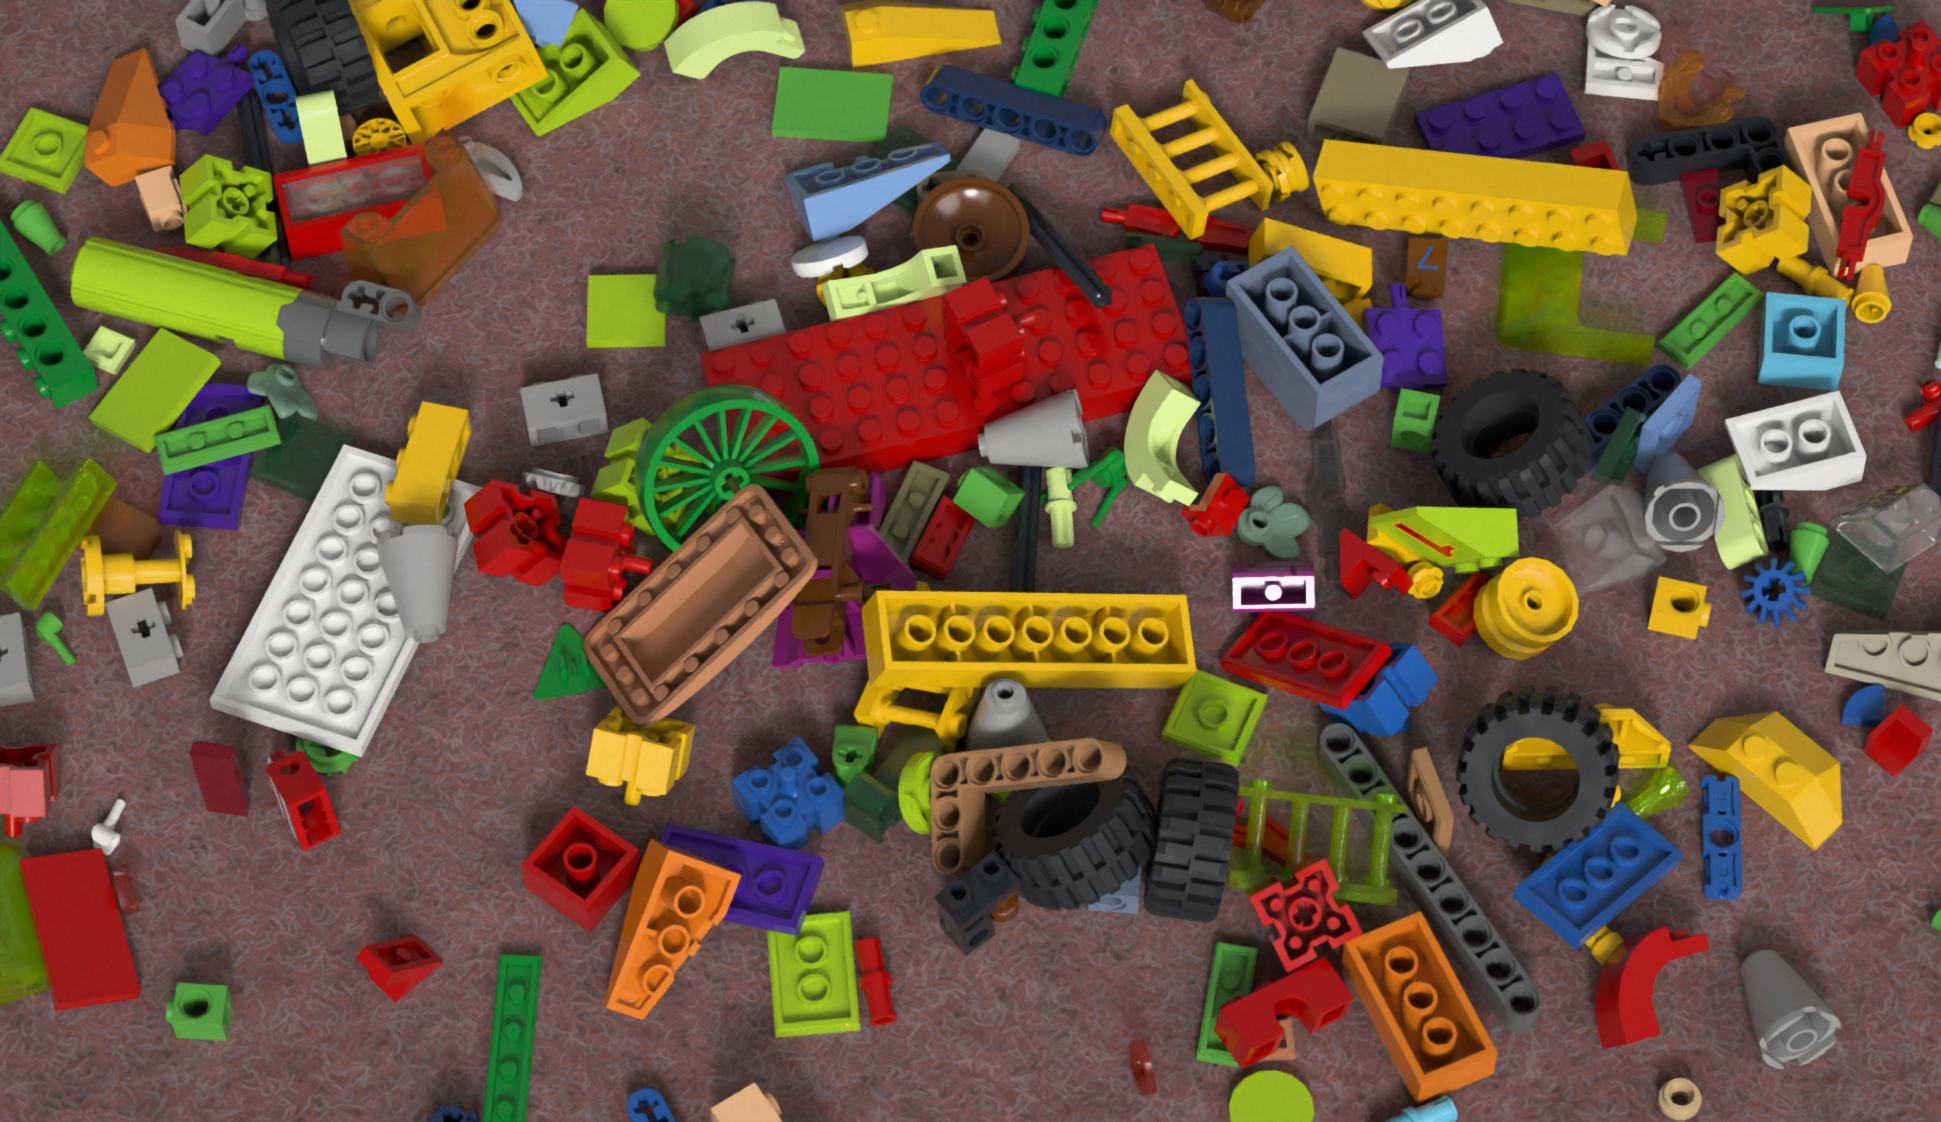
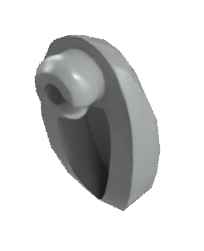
M460 136L454 141V148L451 152L452 161L465 179L484 190L509 200L517 201L522 197V181L509 158L489 145L473 142L469 136Z

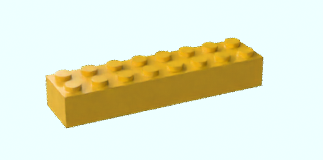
M1325 139L1313 174V180L1325 219L1339 226L1357 225L1370 227L1375 230L1393 229L1407 231L1412 234L1444 235L1453 239L1464 237L1482 239L1489 243L1500 241L1517 243L1526 247L1544 246L1558 248L1563 251L1596 252L1604 256L1613 254L1627 256L1638 218L1628 171Z
M876 591L861 608L870 686L988 687L990 683L997 679L1011 678L1021 683L1024 688L1178 689L1197 672L1186 595Z

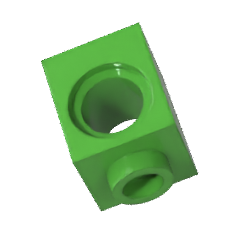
M1401 388L1394 418L1391 447L1430 454V444L1433 440L1431 435L1437 422L1440 395Z
M990 466L975 467L967 470L957 483L958 492L952 502L988 528L1005 526L1009 522L1026 492Z
M177 983L175 998H169L166 1007L167 1023H172L177 1038L227 1041L233 1000L228 985ZM197 1008L207 1009L200 1016H190V1013Z

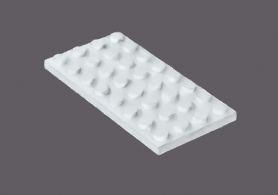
M345 444L343 445L210 698L212 709L363 757L419 645V642H415L413 637L407 636L404 632L376 547L377 539L384 533L391 531V538L403 535L402 527L412 525L392 521L390 506L385 503L387 484L389 480L395 481L398 472L396 470V460ZM455 480L440 526L447 527L448 535L451 536L453 532L457 533L458 548L454 573L474 536L469 531L464 503L482 489V487L460 480Z

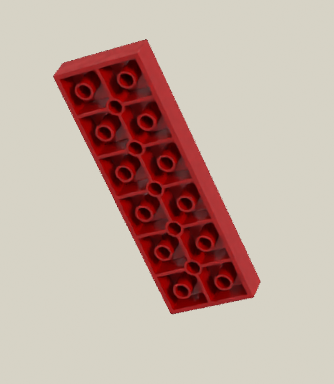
M1154 243L1085 260L1113 291L1111 295L1113 298L1112 304L1110 306L1105 305L1102 309L1096 308L1060 267L991 283L994 290L999 288L1005 296L1008 310L1004 311L1005 313L1008 312L1010 316H1014L1030 309L1035 316L1036 323L1024 328L1026 340L1023 341L1022 348L1025 353L1026 362L1022 363V380L980 398L965 374L964 365L961 361H957L944 339V320L947 317L943 308V295L700 354L702 379L705 388L734 384L758 388L772 394L791 408L807 428L818 454L820 469L857 466L858 469H864L867 476H869L870 472L883 473L911 466L913 461L923 463L979 449L978 433H984V424L1066 390L1077 389L1083 415H1081L1083 423L1132 411L1139 394L1155 370L1184 383L1193 393L1185 326ZM741 408L725 410L728 446ZM752 409L742 442L756 427L766 412ZM778 418L755 448L787 430L790 426ZM798 440L791 441L761 460L798 454L800 452ZM801 466L758 474L796 482L799 479ZM761 486L773 500L790 496L794 493Z

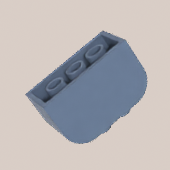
M1292 245L1226 281L1225 297L1232 299L1235 304L1242 358L1298 426L1304 430L1311 431L1379 392L1384 356Z

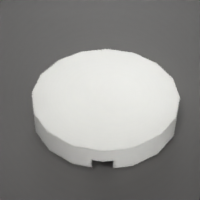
M1609 4L1607 7H1598L1589 14L1585 34L1589 42L1604 53L1625 59H1639L1652 55L1659 48L1662 32L1660 33L1661 26L1656 18L1640 8L1625 5L1624 10L1615 9L1616 4Z
M846 236L827 242H819L794 254L791 257L792 267L796 275L800 277L828 275L830 272H834V267L842 264L843 268L847 267L848 269L862 262L867 257V244L865 238L861 236Z

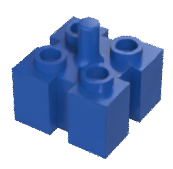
M1392 642L1389 645L1392 651L1390 657L1345 710L1319 702L1318 704L1332 723L1348 725L1356 734L1368 732L1370 735L1392 737L1397 732L1403 734L1411 729L1412 723L1408 719L1410 713L1407 709L1424 702L1429 695L1430 689L1439 678L1414 644Z
M800 737L772 754L773 765L764 770L757 763L731 780L733 802L751 825L760 821L762 838L767 845L798 851L808 844L807 833L816 828L822 835L849 817L847 795L828 772L819 777L818 759Z

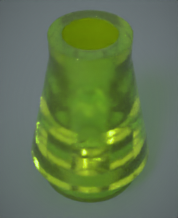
M1669 767L1664 771L1658 769L1630 800L1625 802V806L1642 820H1645L1648 817L1682 804L1684 802L1683 798L1689 794V789L1674 768Z

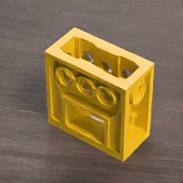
M348 0L366 41L378 82L412 144L425 142L549 76L510 0H480L479 4L472 9L463 8L467 0ZM483 25H494V29L488 35H477L478 30ZM425 33L435 53L394 74L384 54Z

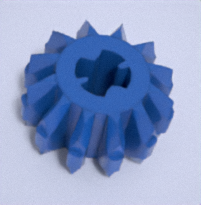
M1776 557L1770 558L1769 562L1770 570L1766 571L1760 562L1754 564L1756 571L1759 573L1757 578L1750 574H1745L1743 577L1744 581L1753 586V588L1741 590L1740 596L1747 600L1753 599L1745 606V610L1748 614L1759 611L1757 615L1758 623L1763 625L1767 622L1770 614H1772L1773 625L1777 628L1781 627L1782 624L1781 615L1786 614L1791 623L1797 621V617L1792 611L1794 607L1801 611L1807 610V603L1798 597L1810 595L1811 589L1809 586L1799 585L1807 577L1804 571L1792 574L1795 565L1790 560L1779 570V562ZM1773 584H1779L1782 590L1786 589L1785 593L1779 594L1778 601H1773L1769 595H1766V592L1773 590Z

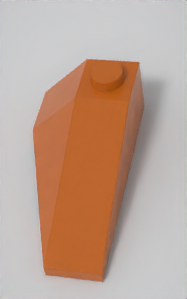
M145 48L113 60L86 133L84 166L111 187L135 180L136 176L175 164L176 130L174 124L168 120L165 111L168 107L165 99L160 96L157 87L159 80L149 51Z
M650 839L635 877L603 1006L643 1020L672 984L674 974L689 955L693 957L701 947L698 943L713 924L717 926L724 918L742 875L686 850Z

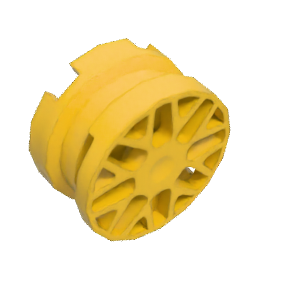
M384 118L371 119L361 124L355 131L352 139L355 157L407 146L405 132L402 127L393 120Z
M1283 141L1275 146L1272 151L1265 149L1256 154L1255 161L1272 178L1274 185L1271 197L1274 201L1281 202L1288 199L1290 193L1295 190L1297 192L1307 190L1309 186L1307 170L1301 156L1290 142Z

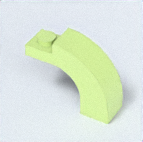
M759 1L731 3L705 11L681 25L664 42L672 72L697 79L705 78L721 61L741 52L765 51L792 59L799 58L805 52L797 21L779 17L776 4Z
M957 245L921 250L909 261L894 268L864 276L830 280L821 287L830 320L833 322L943 295L963 286L967 281Z
M1155 370L1142 389L1131 411L1124 440L1125 465L1129 477L1135 486L1169 503H1172L1175 499L1190 506L1198 492L1179 471L1176 463V448L1183 428L1201 402L1184 383L1158 370Z

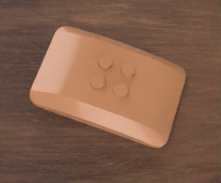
M758 484L747 485L739 490L591 629L585 638L583 650L630 721L639 728L651 727L700 690L770 625L814 575L818 564L817 557L770 495Z

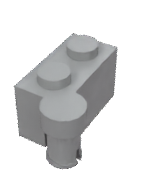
M191 0L175 19L181 46L191 52L198 49L217 58L246 20L259 21L268 15L265 0Z

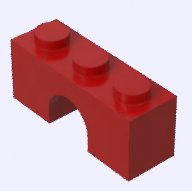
M1323 957L1311 964L1307 962L1291 970L1288 976L1278 981L1274 978L1264 981L1255 989L1254 993L1244 998L1240 995L1232 997L1220 1007V1014L1213 1030L1240 1068L1243 1069L1277 1051L1285 1030L1276 1019V1015L1286 1014L1297 1018L1308 1032L1312 1034L1345 1016L1354 996L1326 957Z

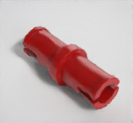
M875 937L859 940L854 945L862 976L859 979L860 990L865 992L871 1018L870 1023L873 1026L893 1023L897 1018L890 991L893 980L891 973L886 971L881 940Z

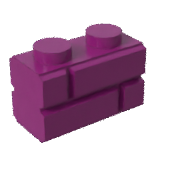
M1313 561L1254 562L1253 565H1250L1249 562H1231L1233 612L1315 611Z

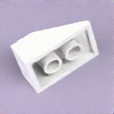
M1419 0L1362 32L1364 38L1389 69L1468 62L1488 55L1493 48L1503 43L1492 16L1482 0Z
M1840 391L1725 419V427L1751 490L1824 491L1862 481L1866 454Z

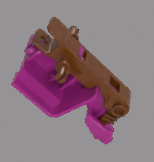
M857 466L815 469L814 473L807 475L806 488L810 497L809 507L797 510L798 516H807L806 528L796 530L816 555L818 564L811 579L779 614L772 663L773 668H801L803 663L825 662L838 664L843 660L867 659L861 608L876 591H917L915 574L876 530L879 528L887 503L883 480L878 472H870L869 481L866 471L858 469Z

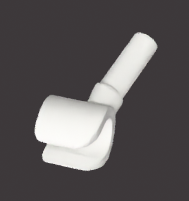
M121 799L116 800L103 824L98 823L92 829L93 847L95 849L102 848L105 855H110L120 841V834L113 831L126 805Z

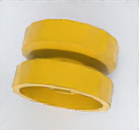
M1529 557L1516 560L1481 587L1474 601L1473 618L1479 635L1489 648L1503 657L1524 660L1536 657L1572 630L1578 617L1579 599L1574 584L1561 568L1548 560Z

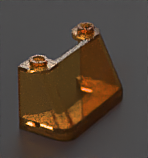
M444 128L429 141L425 151L428 163L438 172L391 220L376 212L366 211L353 217L340 230L351 282L357 280L367 281L404 291L420 308H423L498 231L502 224L500 207L464 144ZM408 304L398 305L394 311L406 314Z

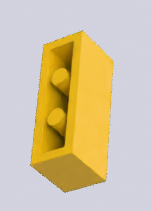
M1269 218L1263 219L1249 240V269L1292 245L1341 304H1345L1358 296L1361 300L1372 286L1371 248Z
M422 401L418 415L411 416L407 430L408 444L406 448L401 447L396 460V470L398 472L395 481L389 480L385 491V503L390 506L392 521L412 525L440 526L472 433L469 410Z

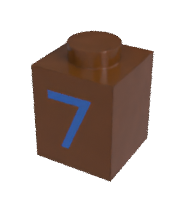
M1409 237L1404 283L1406 285V296H1413L1421 301H1428L1433 298L1443 299L1448 240Z

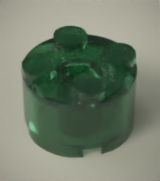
M698 236L688 237L687 243L675 244L676 239L664 243L658 252L653 291L656 310L663 314L691 317L692 321L700 324L699 317L708 315L716 310H728L732 301L736 267L735 257L731 258L728 255L729 249L718 241Z

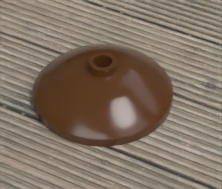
M959 177L938 185L921 201L913 221V242L917 254L921 250L957 245L967 281L964 285L986 276L990 283L1004 279L1021 263L1029 243V221L1021 202L1003 185L981 177ZM972 238L977 244L970 247L966 246L963 241Z

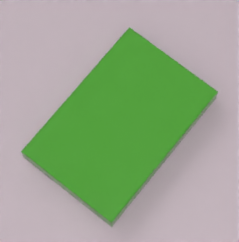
M780 66L772 136L886 144L894 82L893 74Z

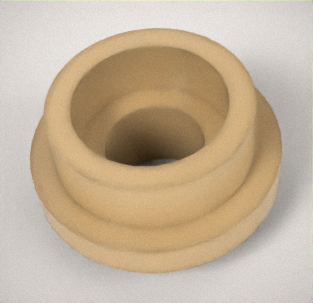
M1685 1078L1667 1081L1661 1087L1658 1095L1660 1109L1666 1116L1674 1120L1692 1118L1699 1111L1702 1102L1701 1093L1697 1086ZM1681 1095L1687 1100V1104L1684 1106L1673 1103L1672 1097Z

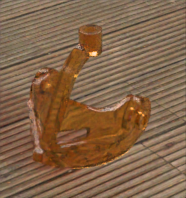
M1699 50L1687 51L1668 66L1660 80L1658 88L1660 110L1657 124L1660 129L1703 127L1727 122L1735 112L1733 105L1729 102L1731 100H1743L1745 89L1742 86L1728 84L1721 96L1707 104L1696 107L1690 87L1691 80L1704 66L1703 56ZM1675 96L1678 97L1676 109L1673 107Z

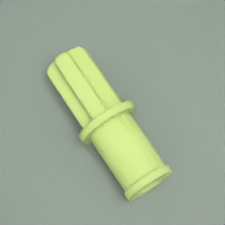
M1058 467L1046 471L1048 503L1045 505V511L1051 517L1052 545L1055 548H1068L1074 544L1072 512L1076 511L1077 504L1073 502L1072 490L1067 488L1068 483L1072 481L1071 469L1066 470V468Z

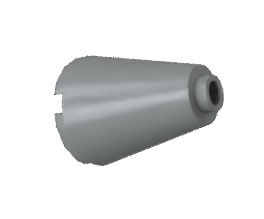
M1077 389L1063 391L984 424V433H978L981 457L988 456L991 464L1076 469L1089 467L1086 427H1083L1081 417L1083 411Z
M1669 452L1656 456L1650 462L1647 471L1643 522L1647 533L1665 550L1685 552L1704 546L1703 541L1712 534L1714 537L1718 534L1725 518L1724 503L1720 494L1680 455Z
M411 525L402 527L403 535L391 538V531L386 532L377 539V554L404 632L407 636L413 637L415 642L428 643L436 641L439 638L438 635L446 631L458 548L457 533L453 532L450 536L448 535L447 527L439 525Z
M1000 678L990 683L967 728L965 735L966 752L1047 743L1046 730L1022 684L1011 678ZM1029 762L1026 767V772L1029 769ZM994 766L992 767V770H991V776H992L993 771H994Z
M1759 949L1750 953L1742 964L1740 973L1758 1050L1766 1064L1777 1069H1786L1783 1064L1785 1061L1798 1058L1800 1066L1823 1055L1837 1040L1834 1034L1836 1028L1838 1027L1841 1030V1023L1837 1014L1776 951Z

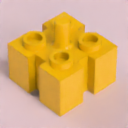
M1785 165L1759 174L1758 183L1752 185L1747 180L1721 189L1719 215L1726 220V225L1718 227L1716 254L1740 273L1750 274L1768 267L1775 256L1784 261L1807 252L1809 225L1803 220L1810 213L1812 187Z
M617 705L608 714L607 720L603 719L594 728L586 775L596 777L600 783L608 786H620L623 781H627L624 795V803L627 805H639L641 794L647 796L666 795L674 786L675 780H679L687 771L696 725L664 717L651 727L639 728L630 721L622 707Z

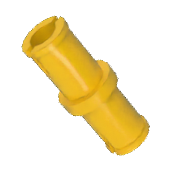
M1799 256L1784 261L1780 260L1776 267L1778 273L1801 285L1804 293L1809 296L1815 294L1818 297L1846 299V308L1854 297L1855 290L1829 276L1826 268L1822 266L1815 267Z

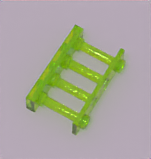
M92 458L82 459L68 480H60L40 460L35 461L0 513V590H4L25 611H35L79 544L81 536L85 535L118 484Z
M1249 779L1248 787L1239 786L1238 795L1251 796L1244 863H1239V871L1230 870L1228 887L1249 889L1273 876L1279 880L1280 884L1294 878L1290 867L1302 862L1304 858L1309 803L1333 805L1334 816L1328 865L1340 889L1331 893L1333 899L1343 898L1348 901L1396 906L1398 889L1389 888L1390 879H1386L1393 812L1406 814L1407 805L1398 804L1399 796L1374 793L1373 801L1276 791L1273 790L1274 782ZM1268 798L1293 801L1286 868L1281 867V875L1264 874L1265 865H1261ZM1351 808L1376 810L1369 877H1365L1364 885L1347 883L1348 875L1344 874Z

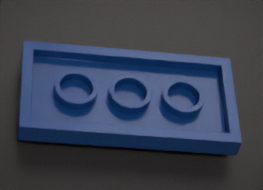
M1620 802L1606 813L1604 821L1598 828H1590L1589 837L1579 843L1574 840L1569 843L1566 849L1559 851L1516 886L1512 897L1573 948L1578 949L1680 864L1684 853Z

